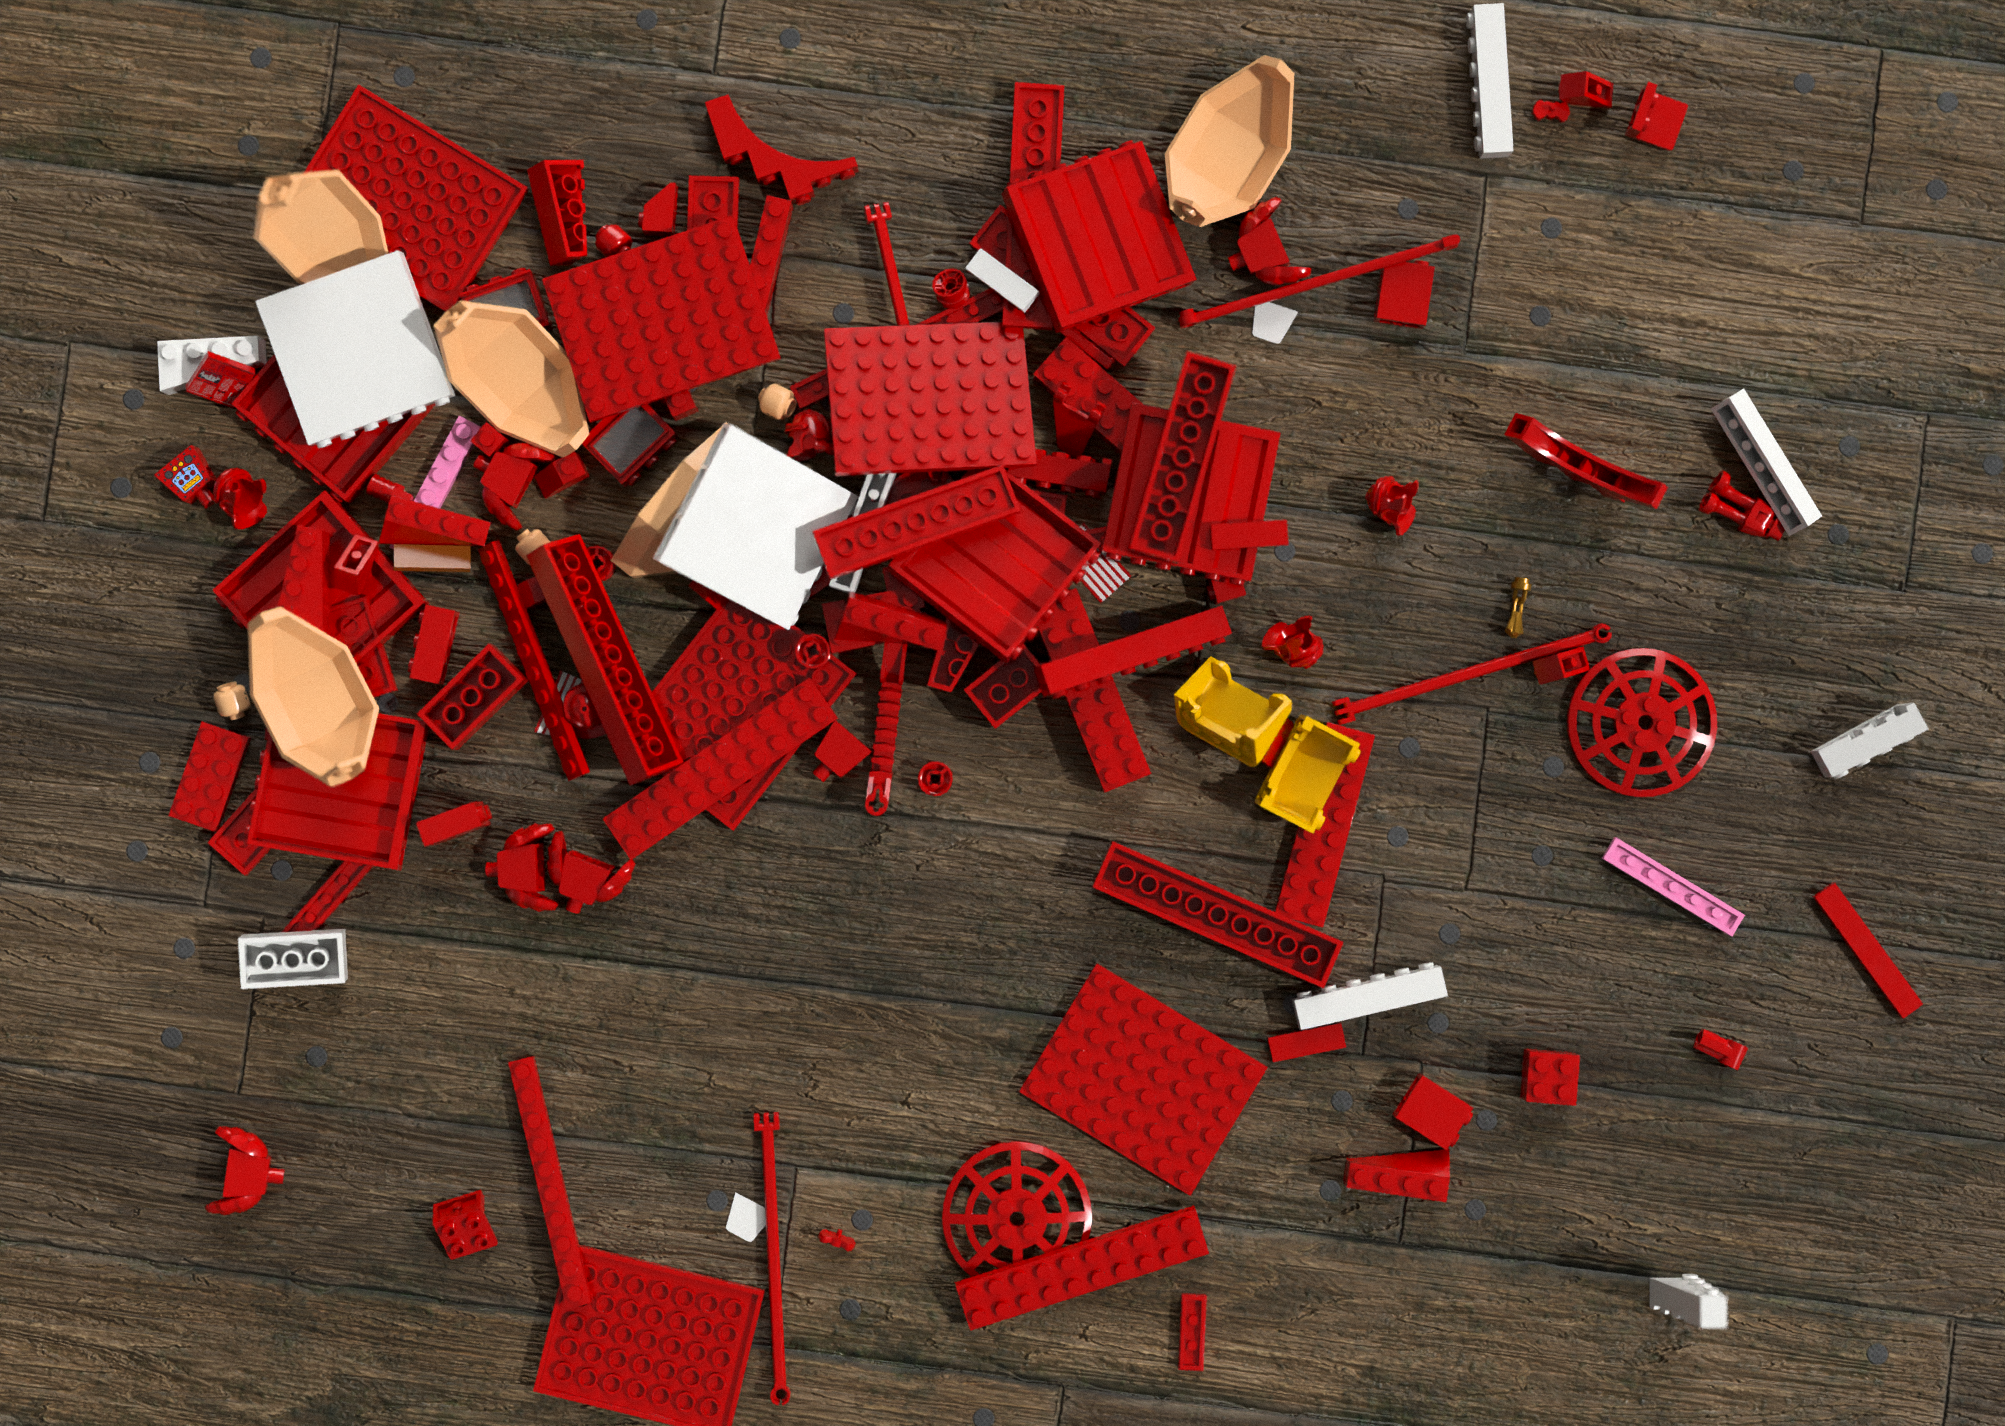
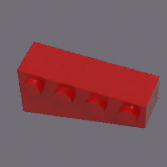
M297 525L277 608L281 607L330 636V533Z
M946 617L947 629L940 650H936L926 686L951 693L980 643Z

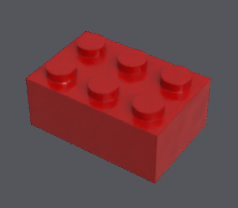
M1024 644L1021 646L1024 649L1017 659L1013 660L1011 658L1007 664L1000 660L964 689L965 693L995 729L1042 692L1034 671L1040 664Z

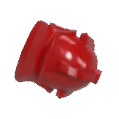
M807 409L795 415L792 423H786L784 434H787L788 438L794 439L793 444L789 447L787 457L794 458L795 461H806L816 457L818 453L826 452L827 454L834 455L833 440L830 436L831 427L824 415L812 411V409Z
M240 468L226 469L217 478L213 489L214 502L216 504L219 503L220 508L232 518L234 529L251 527L265 517L267 507L262 502L263 494L267 490L266 482L264 479L253 481L250 473Z
M1384 476L1377 479L1376 484H1372L1366 493L1365 500H1367L1370 510L1379 519L1387 522L1388 525H1393L1397 536L1403 535L1414 520L1416 509L1412 505V499L1418 492L1419 482L1415 480L1406 485H1401L1395 481L1393 476Z
M1308 615L1300 617L1296 620V623L1290 625L1284 622L1273 625L1263 638L1262 649L1274 650V653L1286 664H1289L1291 668L1304 667V669H1308L1323 655V641L1321 637L1314 635L1309 630L1311 628L1312 616Z
M584 683L570 688L564 697V717L573 725L575 734L583 739L597 738L606 734Z

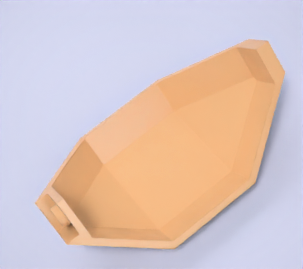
M1263 55L1201 94L1166 150L1165 163L1169 206L1184 222L1202 227L1254 209L1290 152L1294 72L1281 59Z
M339 170L284 175L267 179L259 197L254 239L297 283L305 284L389 254L380 215Z
M459 301L448 309L434 324L448 381L497 431L563 458L577 450L587 438L589 430L584 404L567 353L526 309Z
M722 426L682 461L636 517L611 559L614 564L630 577L641 578L679 573L653 559Z
M281 607L260 613L248 623L250 696L281 757L331 787L353 779L365 769L379 707L348 647Z

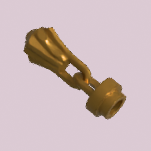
M1515 577L1514 582H1511V588L1514 589L1512 597L1513 608L1505 630L1510 638H1517L1523 634V605L1527 597V591H1531L1532 585L1529 584L1530 579ZM1518 590L1523 591L1522 597H1517ZM1517 605H1520L1519 611H1516Z

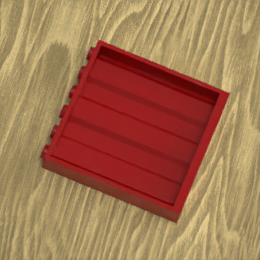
M1133 140L1124 142L1119 145V149L1113 151L1110 148L1099 151L1095 157H1080L1074 161L1075 164L1066 166V163L1059 164L1053 167L1051 172L1045 174L1043 171L1036 172L1029 176L1030 179L1022 182L1021 179H1015L1007 183V187L1001 193L1056 333L1185 288L1197 280L1142 141L1133 143Z
M274 354L233 401L232 405L238 409L235 413L245 422L251 420L257 425L254 430L264 438L270 436L275 441L273 446L284 455L286 452L294 457L292 462L303 471L305 468L313 473L311 478L322 487L326 484L331 488L330 494L341 503L343 500L352 503L369 483L372 476L378 473L433 409L435 403L426 406L425 412L412 415L409 412L403 414V419L397 422L388 423V420L378 423L379 428L365 432L363 428L355 431L356 436L345 440H341L338 437L331 440V445L317 448V445L312 446L307 443Z
M1132 402L1101 553H1105L1107 559L1120 561L1121 557L1131 559L1130 563L1145 566L1146 562L1156 564L1155 568L1170 571V567L1179 568L1180 573L1195 576V572L1205 574L1204 578L1219 581L1220 577L1230 579L1229 583L1244 586V582L1249 583L1252 579L1258 547L1212 550L1210 525L1263 521L1281 432L1220 420L1181 558L1178 564H1174L1128 550L1169 411L1168 409Z
M989 469L968 470L961 479ZM1006 471V474L1021 509L1019 514L897 556L888 565V572L1006 664L1011 658L1013 660L1017 659L1024 649L1021 647L1027 639L1031 641L1039 631L1037 626L1041 621L1047 622L1055 611L1053 609L1058 601L1062 603L1070 593L1068 589L1073 582L1078 584L1086 574L1084 569L1089 563L1094 565L1101 556L1099 552L1101 543L1008 471Z
M326 490L213 589L217 595L215 600L224 609L228 607L234 614L232 619L241 628L245 626L248 630V623L256 616L277 608L297 525L330 533V607L366 595L369 597L370 607L380 635L354 657L357 666L374 652L381 643L385 644L425 608V605L429 604L426 598L401 571H394V563L379 546L369 580L359 596L335 589L334 567L354 535L372 538L342 504ZM365 608L355 616L360 622V630L355 636H346L339 630L333 635V638L347 647L355 640H360L364 643L370 641L374 635ZM351 619L344 625V631L348 634L354 633L357 630L356 621ZM361 643L353 644L350 648L351 654L354 655L363 645Z
M378 713L364 771L353 779L333 787L283 759L266 727V750H262L260 755L261 775L256 777V799H253L250 805V814H252L251 824H247L245 829L247 844L401 871L429 726L421 720Z

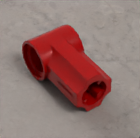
M1703 1028L1697 1034L1693 1048L1716 1058L1718 1062L1737 1071L1748 1050V1047L1728 1038L1726 1040Z

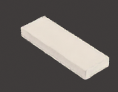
M981 248L965 267L968 272L1024 313L1040 294L1037 289Z

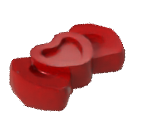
M1538 100L1533 106L1532 113L1537 121L1543 118L1549 120L1556 118L1560 123H1564L1570 115V109L1566 102L1551 103L1550 101Z
M823 1229L818 1235V1240L821 1243H829L839 1248L842 1247L846 1251H852L856 1246L855 1240L852 1237L842 1235L843 1230L838 1229L837 1233Z

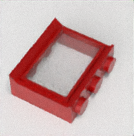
M516 269L511 272V276L502 278V276L493 277L488 280V284L482 286L478 284L470 285L465 288V292L459 293L461 300L465 302L526 309L543 328H546L548 331L553 330L535 275L530 269Z
M646 404L602 419L589 432L582 445L626 487L628 484L633 486L641 478L640 473L646 467L648 469L653 467L659 460L657 456L663 450L669 451L677 443L675 439L678 435Z

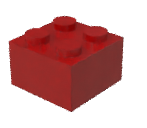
M1524 1049L1520 1098L1526 1102L1576 1106L1580 1055L1574 1052Z

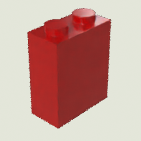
M1415 260L1414 263L1403 262L1381 269L1373 322L1422 330L1427 322L1435 266H1429V262Z
M483 801L471 802L419 821L416 825L424 847L435 846L491 825L489 819H492V814L488 805H484Z
M1418 1073L1392 1115L1447 1150L1449 1146L1453 1147L1460 1136L1458 1132L1462 1125L1466 1126L1473 1116L1471 1112L1473 1107Z

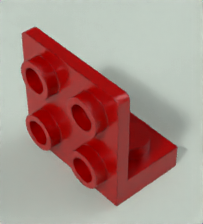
M1648 81L1640 91L1625 136L1667 151H1672L1688 109V104L1655 93L1657 84Z
M481 1190L433 1204V1226L451 1260L498 1245V1240L484 1213V1195Z

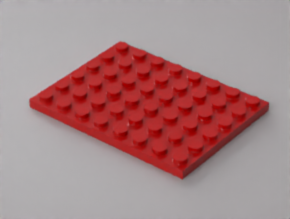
M359 84L304 173L335 170L341 172L380 215L388 252L401 251L404 253L419 296L444 312L461 301L459 293L465 292V288L471 285L529 191V188Z
M733 215L542 279L588 419L591 423L781 359Z
M1002 322L824 328L835 476L992 469L1003 465L1004 468L1036 466L1023 328L1002 327Z
M728 599L719 611L716 610L655 687L652 694L683 763H685L809 677L831 707L857 673L832 654L827 664L817 669L806 668L797 660L795 647L798 640L807 634L795 625L791 626L789 630ZM810 647L808 650L809 655H817V648ZM801 745L706 810L734 831ZM683 763L677 765L676 767H674V768H672V769H670V770H668V771H666V772H664V773H661V775H662L663 777L666 776L667 774H669L670 772H672L673 770H675L677 767H679V766L682 765Z
M1096 963L1019 1092L1191 1196L1268 1067Z
M579 1244L593 1302L566 1309L561 1284L559 1283L533 1392L673 1426H732L765 1289Z

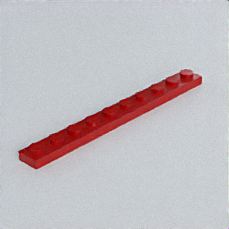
M990 288L969 298L962 306L947 309L916 325L980 323L1003 311V297ZM827 368L789 386L801 410L829 397Z
M499 540L490 542L478 550L481 561L484 564L490 584L499 602V607L508 625V630L517 648V653L526 671V676L535 694L536 702L544 717L545 725L553 740L554 748L562 763L563 771L568 781L577 779L589 773L590 770L572 724L564 717L563 701Z
M531 1056L508 1062L566 1309L591 1303L593 1301L535 1057Z

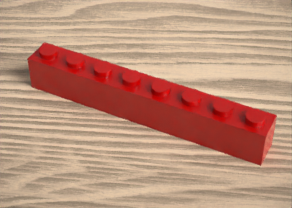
M1219 606L1040 665L1034 671L1043 696L1052 695L1053 699L1067 695L1066 690L1075 687L1077 692L1089 688V682L1098 680L1099 684L1112 680L1113 674L1120 672L1121 676L1136 672L1135 667L1143 665L1144 669L1157 665L1158 659L1166 657V660L1170 661L1181 657L1180 652L1188 650L1189 654L1202 650L1203 644L1209 642L1211 646L1226 642L1224 637L1232 634L1223 606Z

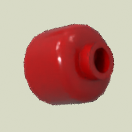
M616 224L601 227L595 236L596 248L605 257L630 250L632 247V238Z

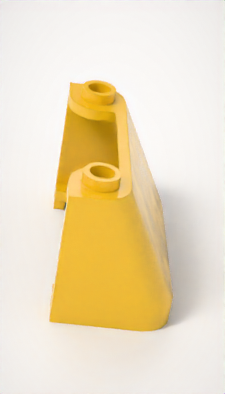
M1211 656L1174 694L1177 721L1186 731L1250 767H1255L1263 759L1292 710V700L1286 695L1274 693L1269 697V700L1233 681L1228 664Z
M1301 714L1295 721V725L1273 768L1269 770L1259 789L1255 803L1314 833L1315 829L1319 830L1324 823L1325 817L1322 816V808L1344 766H1347L1350 762L1355 763L1360 754L1358 749L1360 744Z

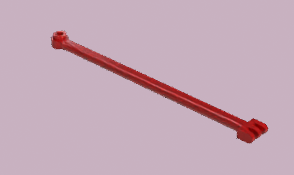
M883 202V213H881L878 203L873 204L874 214H871L869 205L863 206L866 223H874L897 326L910 325L886 221L892 218L889 203ZM939 471L941 474L939 479L935 478L932 472H927V477L932 483L937 484L939 481L941 483L948 476V471Z
M1454 234L1443 237L1435 242L1194 313L1193 308L1179 312L1180 317L1178 320L1180 327L1187 328L1207 320L1436 252L1448 251L1458 247L1460 236Z
M1597 624L1590 631L1350 702L1349 697L1332 701V706L1343 704V709L1334 711L1335 716L1346 714V718H1341L1337 721L1338 725L1355 721L1354 714L1593 642L1599 644L1608 642L1612 632L1606 633V636L1601 638L1598 631L1600 629L1608 631L1611 628L1606 624Z
M769 1112L764 1113V1123H760L759 1113H754V1131H761L774 1379V1387L772 1388L770 1399L775 1405L779 1406L781 1398L776 1394L778 1390H784L786 1393L785 1397L782 1398V1405L787 1404L791 1396V1391L786 1385L773 1131L780 1130L779 1112H774V1122H770Z

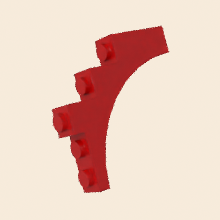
M729 94L705 102L725 163L736 165L744 162L746 157H750L759 184L770 185L777 182L779 177H783L792 204L803 205L810 202L811 198L815 197L812 188L814 186L823 188L830 185L832 180L838 178L847 180L854 177L856 172H859L855 156L837 161H811L795 158L777 151L761 141L745 125L736 112Z
M1515 413L1504 434L1536 461L1557 467L1572 480L1590 484L1606 498L1623 503L1626 500L1657 509L1668 489V486L1662 482L1630 472L1585 451L1562 438L1533 417Z

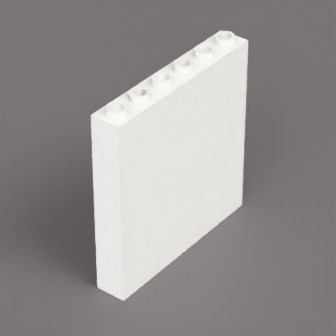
M401 251L389 253L255 301L308 445H317V448H323L331 445L332 439L338 437L341 440L349 439L356 436L355 431L363 428L365 432L377 429L380 422L388 420V423L397 422L403 419V414L411 412L412 415L425 412L426 406L434 403L436 407L450 403L449 398L455 396L453 387L448 381L441 354L406 258Z
M724 423L653 559L789 630L798 620V611L801 605L805 604L809 599L812 584L822 574L821 567L824 562L813 536V531L846 520L855 511L857 506L856 500L859 496L738 428Z

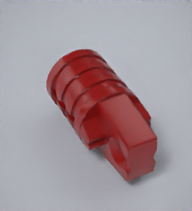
M378 474L372 476L367 486L366 494L373 495V497L386 501L388 504L391 495L414 501L413 495L404 491V486L380 477Z

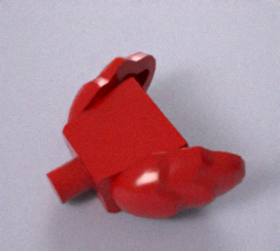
M1277 196L1266 202H1260L1253 211L1247 213L1241 222L1238 232L1240 239L1237 240L1241 252L1228 257L1233 271L1247 265L1251 275H1256L1257 279L1261 282L1281 286L1284 283H1297L1300 279L1310 276L1312 268L1289 266L1291 263L1271 218L1269 219L1282 202Z
M526 442L509 445L502 453L496 451L492 460L480 454L475 460L473 467L484 473L480 481L484 485L482 497L490 514L495 515L501 524L508 525L516 531L523 528L507 503L517 509L539 468L531 462L552 463L558 460V455Z
M534 823L527 828L516 830L505 841L504 850L497 853V862H487L485 865L486 876L498 877V886L505 888L508 898L521 908H530L541 912L543 910L553 911L558 906L556 901L538 893L545 891L544 844H533L555 831L552 824L540 825Z
M563 831L554 833L552 843L548 847L549 860L547 862L549 876L553 883L559 886V893L569 897L565 909L576 914L580 913L583 903L592 905L595 901L606 902L618 896L623 891V887L631 880V873L636 864L633 859L628 860L610 878L616 866L572 849L567 853Z
M219 1126L216 1129L215 1133L232 1144L229 1149L223 1197L225 1198L209 1203L204 1208L207 1213L221 1214L223 1216L235 1212L242 1213L254 1207L261 1200L262 1195L267 1191L268 1183L283 1184L285 1169L270 1168L272 1156L268 1155L266 1145L254 1133H247L238 1127Z

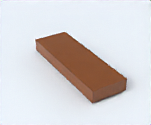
M394 544V571L470 572L471 570L470 546Z

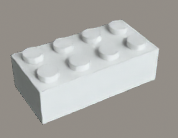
M345 929L243 934L238 938L241 989L345 983L348 979Z

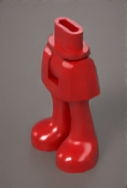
M1724 470L1720 471L1708 488L1710 492L1706 493L1702 498L1699 511L1707 515L1714 512L1727 517L1739 524L1738 531L1764 538L1771 537L1779 541L1785 529L1771 506L1761 497L1753 499L1734 489L1730 485L1731 476ZM1717 495L1745 509L1744 513L1724 503Z

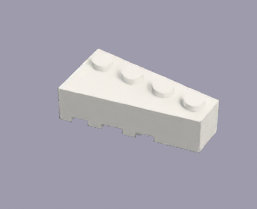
M259 336L157 341L160 391L167 395L186 389V384L207 351L254 367L255 369L263 367L267 363L266 341Z
M1915 703L1897 704L1813 749L1811 753L1824 777L1838 779L1848 774V769L1854 766L1857 768L1869 763L1871 761L1870 758L1876 755H1883L1891 751L1892 747L1908 742L1914 736L1929 729Z
M1682 1274V1278H1650L1651 1309H1660V1312L1664 1314H1669V1311H1671L1674 1318L1684 1319L1685 1322L1700 1328H1727V1297L1719 1292L1717 1288H1713L1711 1284L1706 1283L1704 1279L1698 1278L1697 1274Z

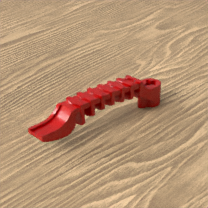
M884 642L880 683L882 685L878 694L880 696L877 705L879 711L876 716L877 728L874 732L876 737L873 743L874 754L871 758L872 769L869 773L865 801L867 812L874 816L882 815L889 805L907 643ZM879 789V801L884 804H881L877 809L871 802L874 801Z

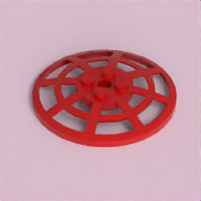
M1649 648L1629 649L1603 658L1581 678L1569 702L1567 733L1570 746L1577 761L1584 771L1597 783L1622 795L1654 797L1667 794L1682 787L1692 780L1703 768L1715 744L1717 712L1714 699L1707 684L1688 663L1675 655L1661 650ZM1632 656L1655 657L1653 671L1638 670L1624 675L1615 662ZM1665 661H1671L1686 670L1696 680L1698 686L1687 692L1676 680L1663 674ZM1606 667L1614 680L1604 688L1596 704L1581 700L1583 692L1590 681ZM1636 678H1651L1649 691L1635 694L1628 681ZM1661 682H1665L1673 687L1680 697L1668 703L1659 696ZM1619 687L1626 699L1620 703L1617 709L1604 706L1609 695ZM1703 694L1706 697L1710 711V735L1696 732L1697 715L1692 701ZM1685 705L1689 714V729L1676 726L1674 712ZM1578 710L1593 713L1592 730L1597 744L1584 751L1580 745L1577 733ZM1643 715L1648 716L1651 720V725L1646 730L1640 728L1638 724L1639 718ZM1601 716L1614 719L1616 734L1605 740L1601 731ZM1672 736L1686 739L1681 750L1671 758L1665 745ZM1693 741L1707 745L1698 763L1688 774L1681 778L1675 765L1686 756ZM1621 742L1631 749L1632 754L1629 763H1625L1616 757L1609 748ZM1656 751L1662 764L1653 767H1639L1643 752ZM1603 753L1613 765L1626 771L1622 784H1616L1602 776L1592 766L1589 759ZM1666 770L1672 784L1656 789L1638 790L1631 788L1636 774L1650 775Z
M1001 1142L986 1147L974 1154L963 1163L953 1176L943 1202L942 1223L948 1248L956 1262L971 1277L979 1275L974 1269L984 1260L997 1268L1023 1261V1249L1034 1244L1045 1253L1060 1249L1067 1237L1069 1222L1084 1221L1081 1241L1088 1240L1092 1224L1090 1198L1079 1173L1069 1161L1057 1152L1032 1142ZM1011 1150V1166L996 1169L984 1178L973 1168L975 1164L990 1155ZM1021 1150L1042 1154L1054 1160L1060 1166L1050 1177L1038 1169L1021 1166ZM1066 1173L1071 1176L1079 1189L1084 1211L1069 1212L1066 1197L1058 1186V1182ZM1011 1174L1012 1188L998 1194L989 1185L991 1181L998 1177ZM1021 1174L1034 1176L1042 1180L1044 1184L1035 1193L1022 1188ZM966 1175L976 1186L968 1198L965 1214H951L950 1206L954 1192L961 1179ZM1051 1190L1059 1200L1062 1211L1060 1213L1046 1212L1042 1200ZM982 1191L992 1201L988 1208V1213L972 1214L975 1201ZM1021 1212L1025 1217L1023 1223L1020 1225L1011 1223V1214ZM1062 1223L1060 1234L1052 1246L1042 1235L1047 1224ZM950 1224H965L968 1239L977 1252L968 1262L962 1258L955 1246ZM973 1225H988L993 1237L983 1247L975 1236ZM1001 1244L1004 1247L1013 1249V1263L1000 1261L990 1254Z

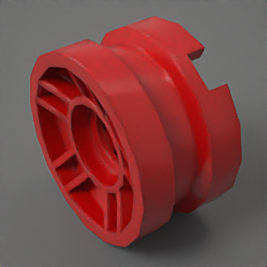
M954 268L943 270L935 276L932 282V288L938 303H941L945 308L951 309L962 306L970 296L967 280L964 273Z
M600 546L587 548L593 563L597 559L603 562V565L596 569L601 581L611 578L616 569V564L611 561L613 554Z
M812 633L804 635L798 640L795 647V655L799 663L806 668L817 669L827 664L830 659L831 648L824 637ZM816 647L818 654L810 656L808 653L809 648Z
M939 761L928 762L921 768L918 775L920 788L927 795L940 796L946 793L953 781L950 768ZM932 774L940 776L938 783L931 781Z

